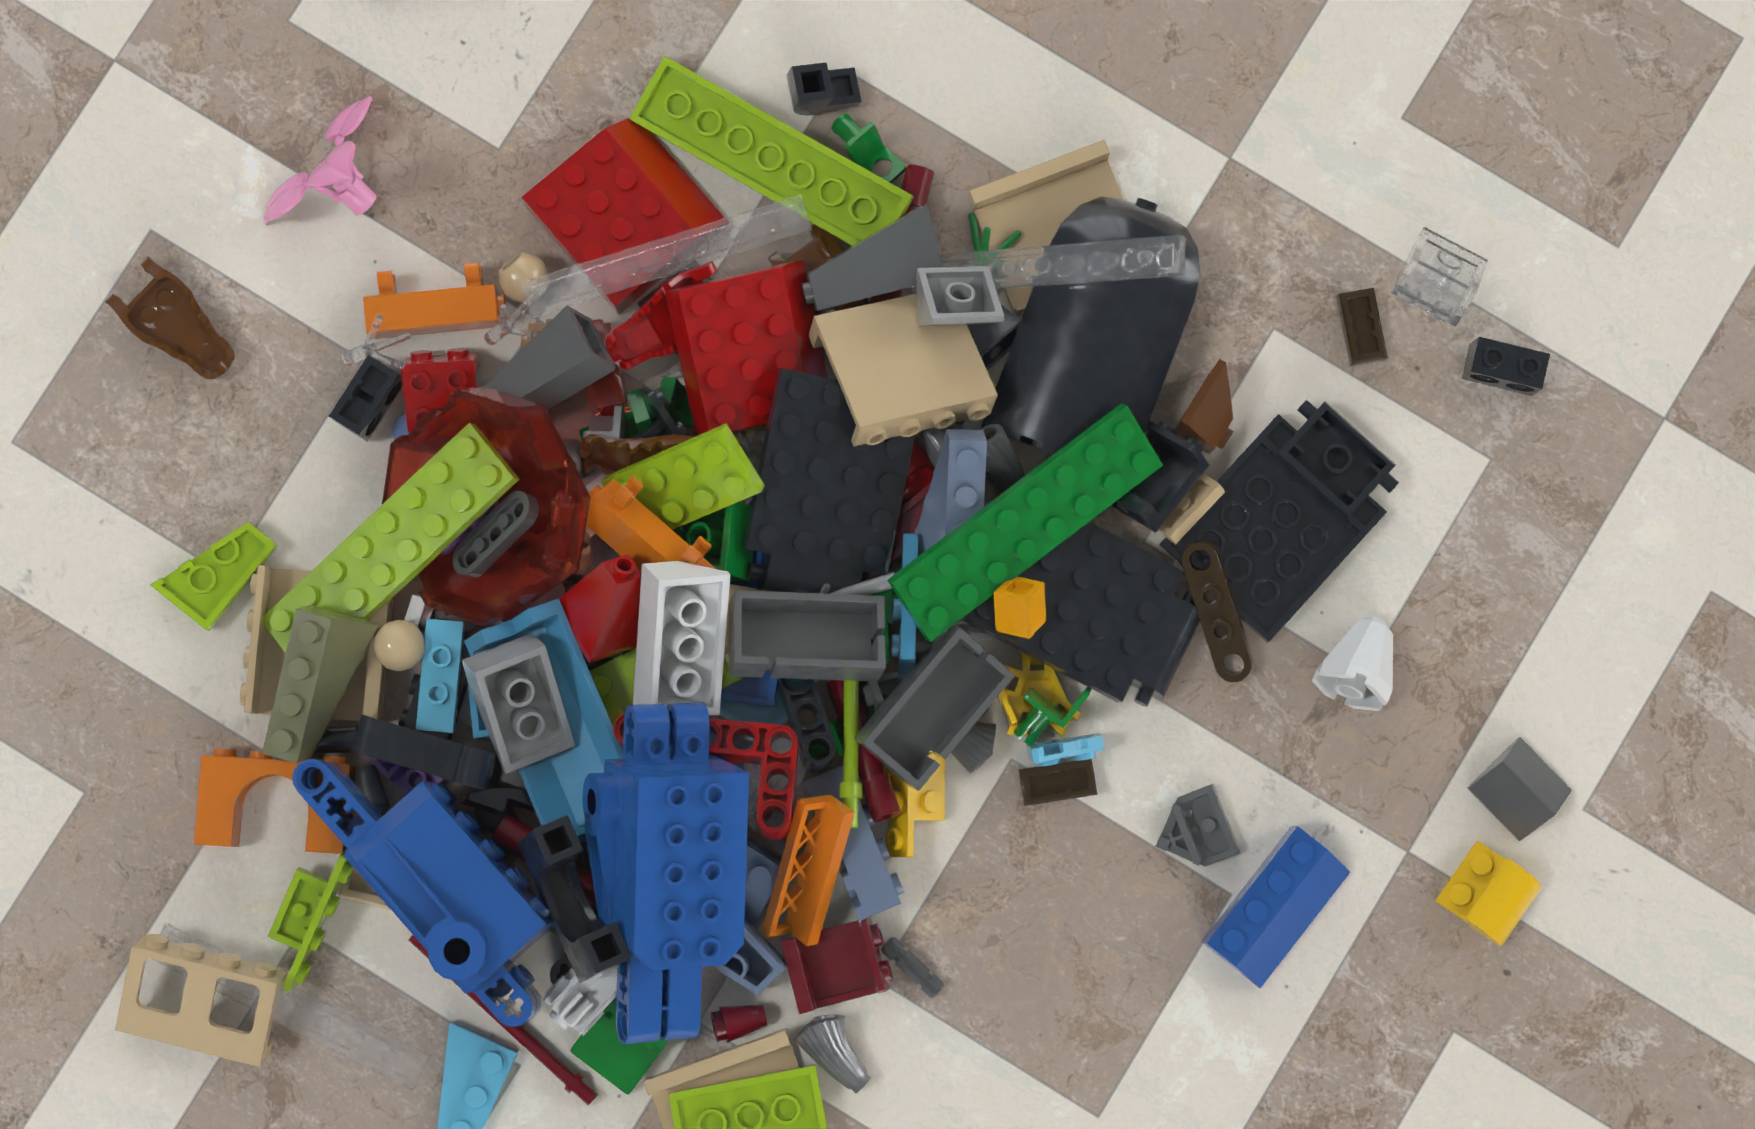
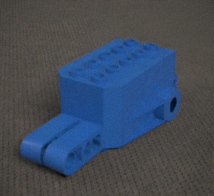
M704 702L669 703L667 706L664 704L628 705L624 714L623 758L605 759L604 773H589L583 785L582 803L585 818V834L598 918L604 926L616 922L632 957L617 966L616 1030L621 1044L655 1042L659 1038L663 1041L696 1038L700 1031L702 967L725 965L744 945L749 772L715 755H709V713Z
M316 759L305 760L298 764L292 776L295 789L347 847L344 857L428 951L429 962L434 971L443 978L453 980L465 994L474 992L494 1016L506 1026H520L536 1017L542 1003L541 996L532 985L535 978L522 964L516 966L513 962L554 926L549 916V910L545 907L541 896H536L529 888L531 882L517 867L513 869L504 860L506 854L493 839L487 840L480 833L479 829L481 826L468 811H461L454 803L457 799L443 783L439 785L437 782L422 781L383 816L337 764ZM321 770L323 782L320 787H317L315 775ZM342 800L347 801V803L344 806L341 803ZM344 808L347 813H358L359 815L354 817L351 814H341V811ZM466 942L470 946V954L466 950ZM513 989L514 992L509 995L510 998L505 1000L503 997ZM520 998L524 1003L520 1007L521 1010L516 1012L513 1006L516 1004L515 1000Z

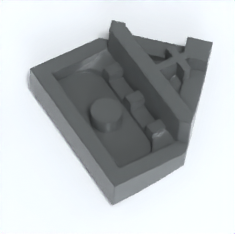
M1213 784L1177 798L1155 847L1176 854L1198 866H1208L1240 853Z

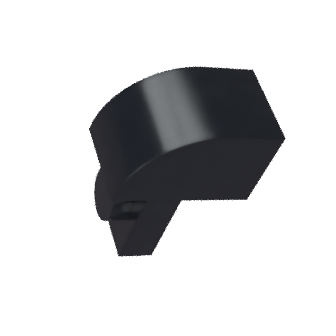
M827 62L792 66L787 73L793 111L796 114L807 116L821 115L824 110L859 106L862 102L855 67L828 70Z

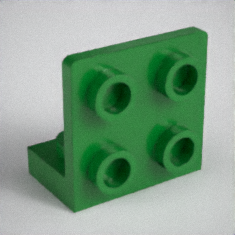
M615 997L603 1010L604 1014L584 1036L580 1035L570 1051L622 1092L630 1094L669 1040L663 1041L659 1038L655 1042L621 1044L616 1030Z

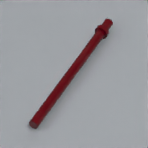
M412 935L408 941L429 959L428 951ZM474 992L467 993L474 1002L566 1085L564 1089L568 1093L572 1091L588 1106L598 1096L582 1080L584 1076L580 1072L575 1074L523 1025L515 1027L504 1025Z

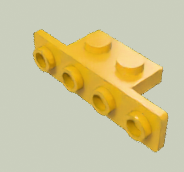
M932 751L928 753L927 757L938 762L940 766L919 791L908 786L886 767L887 772L891 774L890 780L902 812L900 815L888 820L886 845L890 857H913L914 820L945 821V759L935 755Z

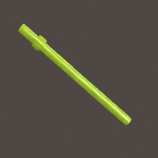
M844 680L843 782L840 783V799H843V804L855 811L850 829H858V799H862V783L858 782L859 742L854 737L859 732V681Z

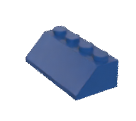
M1291 826L1201 942L1254 985L1261 988L1346 879L1350 871L1328 849L1299 826Z

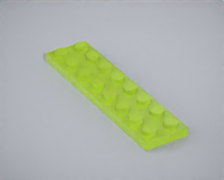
M666 56L663 57L629 117L630 120L851 246L902 217L914 198L906 191Z
M468 423L264 615V626L286 653L295 612L298 608L313 605L368 621L519 480L518 476L475 424Z

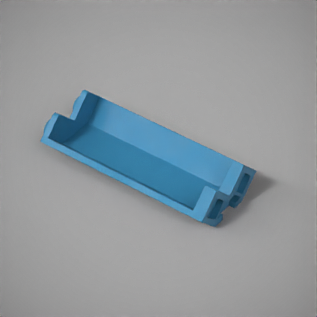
M556 599L529 608L512 620L480 630L464 642L470 657L528 634H533L546 646L575 747L522 767L518 771L541 825L568 815L580 844L586 842L582 803L585 778L589 773H604L605 759H622L623 749L614 735L613 725L560 600Z

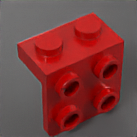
M452 348L446 350L447 355L433 356L431 350L414 351L410 353L409 358H406L400 364L407 430L411 436L459 433L468 423L475 424L480 429L481 416L476 372L480 367L478 352L469 353L468 348Z

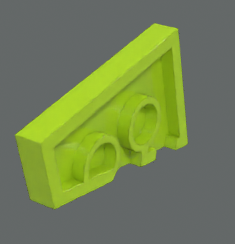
M247 522L212 544L211 548L192 560L189 559L178 566V569L164 578H159L150 586L201 627L210 631L250 583L252 574H257L258 565H264L279 545L252 523Z

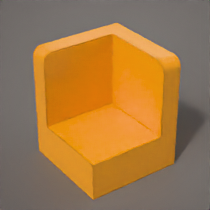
M1017 576L1012 580L1005 581L993 592L995 626L998 632L1030 639L1045 623L1044 582Z

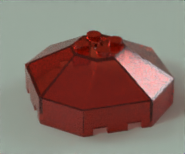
M489 387L456 389L448 396L449 401L441 408H433L414 424L416 428L408 435H400L391 442L382 504L468 423L475 424L519 478L497 501L500 503L513 491L531 494L537 499L539 505L537 519L479 577L471 578L455 571L452 562L454 550L444 557L440 553L418 576L424 586L419 591V594L426 606L483 626L512 620L579 570L591 496L543 404Z

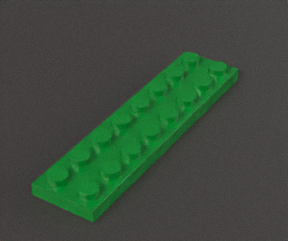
M1120 404L887 581L924 638L932 642L994 594L993 592L1005 581L1016 578L1162 467L1163 464L1128 406Z

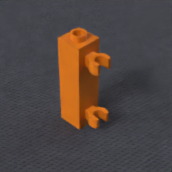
M479 262L464 263L466 287L396 294L395 274H392L391 270L377 272L379 295L363 297L366 333L372 339L502 327L501 316H507L505 294L499 295V291L494 284L483 285L482 267L479 266Z
M634 476L630 477L625 485L619 484L615 479L603 488L597 485L583 500L587 506L579 519L619 555L629 554L640 573H642V564L681 561L715 569L714 566L703 558L712 546L709 542L700 536L693 545L687 544L635 498L644 485Z

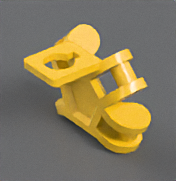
M1021 651V671L1004 665L1015 675L1014 678L1019 679L1015 691L1008 690V684L997 697L1009 722L1006 734L1014 736V730L1023 721L1021 719L1022 713L1029 714L1033 709L1032 704L1023 698L1030 687L1053 705L1057 706L1059 704L1063 709L1062 712L1065 714L1072 706L1065 696L1054 669ZM1043 664V670L1030 671V665ZM1077 710L1064 728H1061L1055 722H1050L1048 726L1060 737H1063L1067 733L1065 728L1073 719L1078 721L1082 715ZM1028 729L1024 736L1027 737L1032 729Z

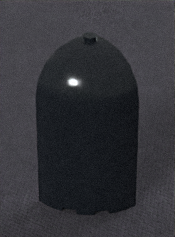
M1101 196L1078 206L1061 223L1047 249L995 388L998 396L990 415L984 418L981 427L999 424L1003 427L1008 438L1037 447L1044 452L1054 455L1117 406L1123 404L1128 406L1145 434L1195 302L1200 279L1198 247L1188 229L1174 219L1156 212L1158 204L1139 197L1135 204L1122 199Z

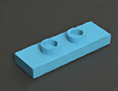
M426 619L424 638L426 645L422 659L416 730L455 733L465 622Z

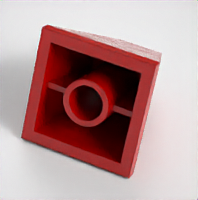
M629 554L602 562L559 598L579 648L589 663L637 647L641 573Z

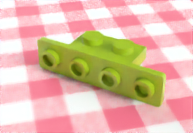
M346 850L340 854L330 879H326L301 867L296 869L267 937L299 950L282 988L287 992H290L297 984L303 985L312 967L311 964L307 963L312 950L316 952L319 950L326 935V931L321 929L326 917H333L340 903L341 897L336 896L341 882L347 884L353 873L354 867L344 857Z

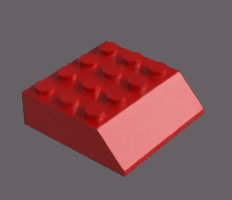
M629 118L604 128L521 197L526 208L618 315L729 224L726 218L649 130Z
M803 260L665 291L696 436L727 423L732 432L768 423L778 368L828 378L822 348H813L808 337L815 314L813 305L806 304L802 290V283L807 282Z

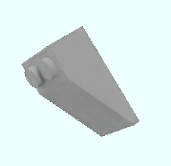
M533 634L525 635L462 660L472 695L503 771L506 774L575 747L546 646Z

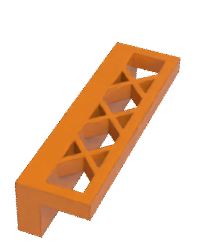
M832 795L798 799L761 931L768 938L792 934L806 946L818 944L855 811ZM809 810H816L814 818L805 826ZM807 841L804 852L796 859L798 849ZM798 875L796 883L786 892L789 882ZM788 908L785 922L778 923L779 916Z

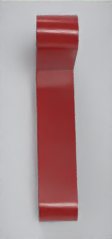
M624 714L616 719L613 726L614 735L621 744L622 749ZM709 719V732L717 736L716 741L709 746V755H715L728 762L761 764L756 810L758 828L766 838L776 840L785 837L790 830L793 817L799 756L798 739L794 730L779 724ZM749 735L754 738V743L747 750L737 749L734 746L737 737ZM778 738H786L791 741L792 745L787 752L777 753L772 750V743ZM780 774L788 779L787 785L781 790H773L767 785L768 780L774 775ZM777 811L783 814L785 817L784 822L778 827L771 828L763 822L765 816L770 812Z

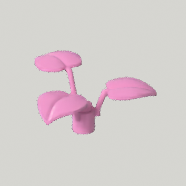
M371 96L349 105L331 121L326 130L325 139L329 142L335 140L337 147L327 155L322 163L313 169L310 175L306 172L298 173L287 179L277 188L266 207L264 223L267 226L270 220L284 215L295 207L303 197L305 190L315 189L331 197L336 203L342 201L355 215L363 214L372 206L377 195L361 180L363 175L353 163L356 145L352 141L344 143L345 136L354 132L364 119L370 103L374 101ZM333 184V188L336 191L334 192L325 186Z

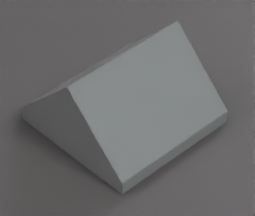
M989 266L917 268L918 326L990 324L1004 321L1005 316Z

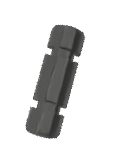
M891 937L882 946V953L889 960L893 959L896 961L895 965L916 985L919 983L922 986L921 990L929 997H935L943 989L944 983L935 974L931 975L929 973L930 969L909 950L905 951L903 949L904 945L897 938Z

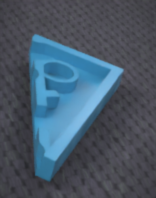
M903 534L902 568L918 557V534ZM894 599L893 621H900L899 635L893 634L892 657H898V678H905L911 669L914 668L916 624L900 599Z

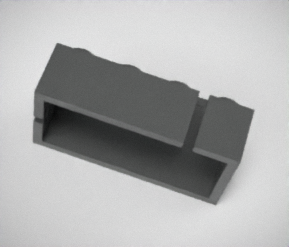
M734 590L729 603V676L763 677L765 671L770 670V678L878 681L886 669L885 636H881L885 629L884 596Z
M953 625L937 638L854 739L908 786L919 791L940 766L938 762L927 757L928 753L932 751L935 755L946 759L1015 675L991 654L983 652L985 649L962 628Z

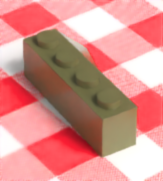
M313 605L296 609L262 750L263 754L294 763H299L313 756L333 717V712L339 700L346 693L352 675L357 666L361 664L366 654L365 651L381 624Z

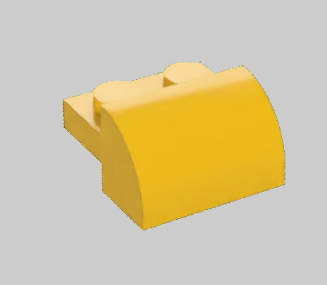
M1476 841L1435 901L1438 905L1466 922L1470 928L1501 947L1542 889V885L1509 858L1505 859L1484 844Z

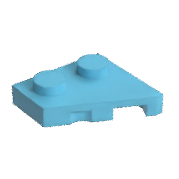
M1099 733L1039 742L1033 746L1026 744L1028 759L1033 764L1038 763L1039 767L1059 764V759L1074 756L1075 761L1096 758L1097 751L1104 750L1103 738Z

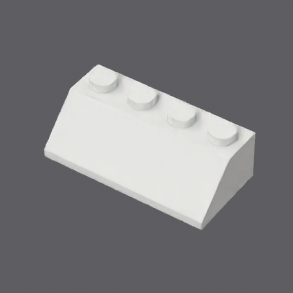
M681 561L642 564L633 705L664 704L667 706L669 703L704 702L709 715L720 714L730 587L729 572Z

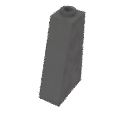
M928 205L913 209L806 274L807 282L802 283L806 304H813L814 310L819 311L917 285V268L943 267Z
M566 305L478 391V394L484 405L483 412L490 421L495 424L502 423L512 429H516L608 375L615 369V366L592 319Z

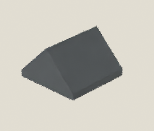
M1518 737L1467 787L1518 841H1521L1554 817L1572 791L1521 737Z

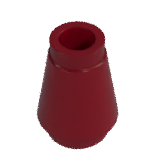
M763 1004L757 1006H721L719 1011L711 1012V1021L717 1042L726 1040V1043H729L761 1027L767 1026Z

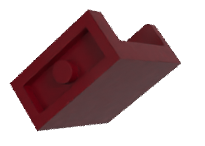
M871 917L861 921L856 920L822 929L818 944L806 946L796 937L780 941L799 1014L863 996L883 993L890 989L888 982L893 981L891 967L888 960L882 961L879 946L884 945L882 932L878 923H872Z

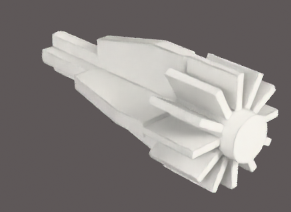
M617 966L582 983H579L573 968L565 976L562 975L542 997L549 1007L553 1009L549 1014L550 1017L563 1029L566 1030L571 1026L584 1036L604 1014L603 1010L616 997Z

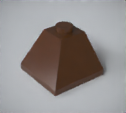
M1221 359L1218 360L1174 429L1182 438L1189 436L1196 440L1203 447V451L1211 454L1216 446L1223 449L1234 432L1228 428L1234 418L1227 365Z

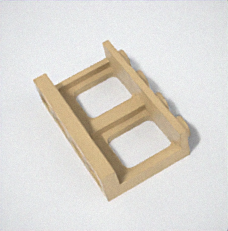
M143 935L131 947L115 1030L260 1067L271 1052L273 1040H269L279 988L287 977V971L279 970L276 965L269 962H247L241 960L240 956L233 953L224 952L216 954L205 951L203 946L198 944L186 943L181 945L169 942V939L163 935ZM147 959H154L186 969L187 977L178 1013L152 1008L139 1002V993ZM224 977L255 985L259 988L260 995L252 1031L246 1032L219 1025L212 1021L211 1013L219 978Z

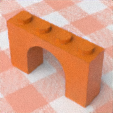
M214 749L213 756L201 755L194 845L239 847L242 809L249 791L258 782L271 776H284L293 781L294 770L301 762L272 760L273 756L263 754L261 751H250V758L236 757V750ZM324 756V761L337 764L354 782V768H356V765L346 764L347 757ZM321 770L315 775L317 787H320L323 782ZM342 800L343 806L347 803L346 800ZM308 804L305 852L341 854L347 847ZM343 808V810L341 811V814H351V815L353 814V813H347V812L344 810V808Z

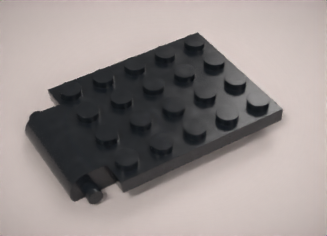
M778 368L758 469V475L765 486L760 493L753 495L743 545L745 549L764 552L761 565L748 564L747 577L758 579V591L830 594L839 589L861 583L863 572L878 575L888 574L915 435L888 438L876 445L862 444L853 446L851 439L856 424L838 380Z
M1307 399L1303 402L1297 411L1307 421L1298 430L1278 414L1216 481L1222 486L1225 493L1176 545L1166 537L1159 544L1181 565L1183 552L1190 543L1196 540H1204L1214 544L1220 552V558L1228 577L1240 619L1267 643L1273 639L1387 513L1369 494L1378 484L1388 493L1392 492L1399 484L1389 474L1396 464L1326 401L1318 409ZM1195 550L1192 552L1191 561L1196 568L1205 569L1210 566L1211 557L1206 551Z
M1090 521L1018 575V577L1044 582L1046 621L1030 639L1001 633L996 630L994 594L961 619L1117 703L1123 702L1132 685L1139 689L1134 702L1144 707L1148 706L1152 696L1156 699L1164 698L1200 623L1198 608L1195 606L1191 591H1186L1183 599L1174 595L1185 572Z

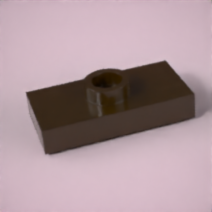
M1374 288L1338 294L1336 298L1350 366L1386 360L1388 356Z
M1092 759L1018 770L1024 806L1098 795Z

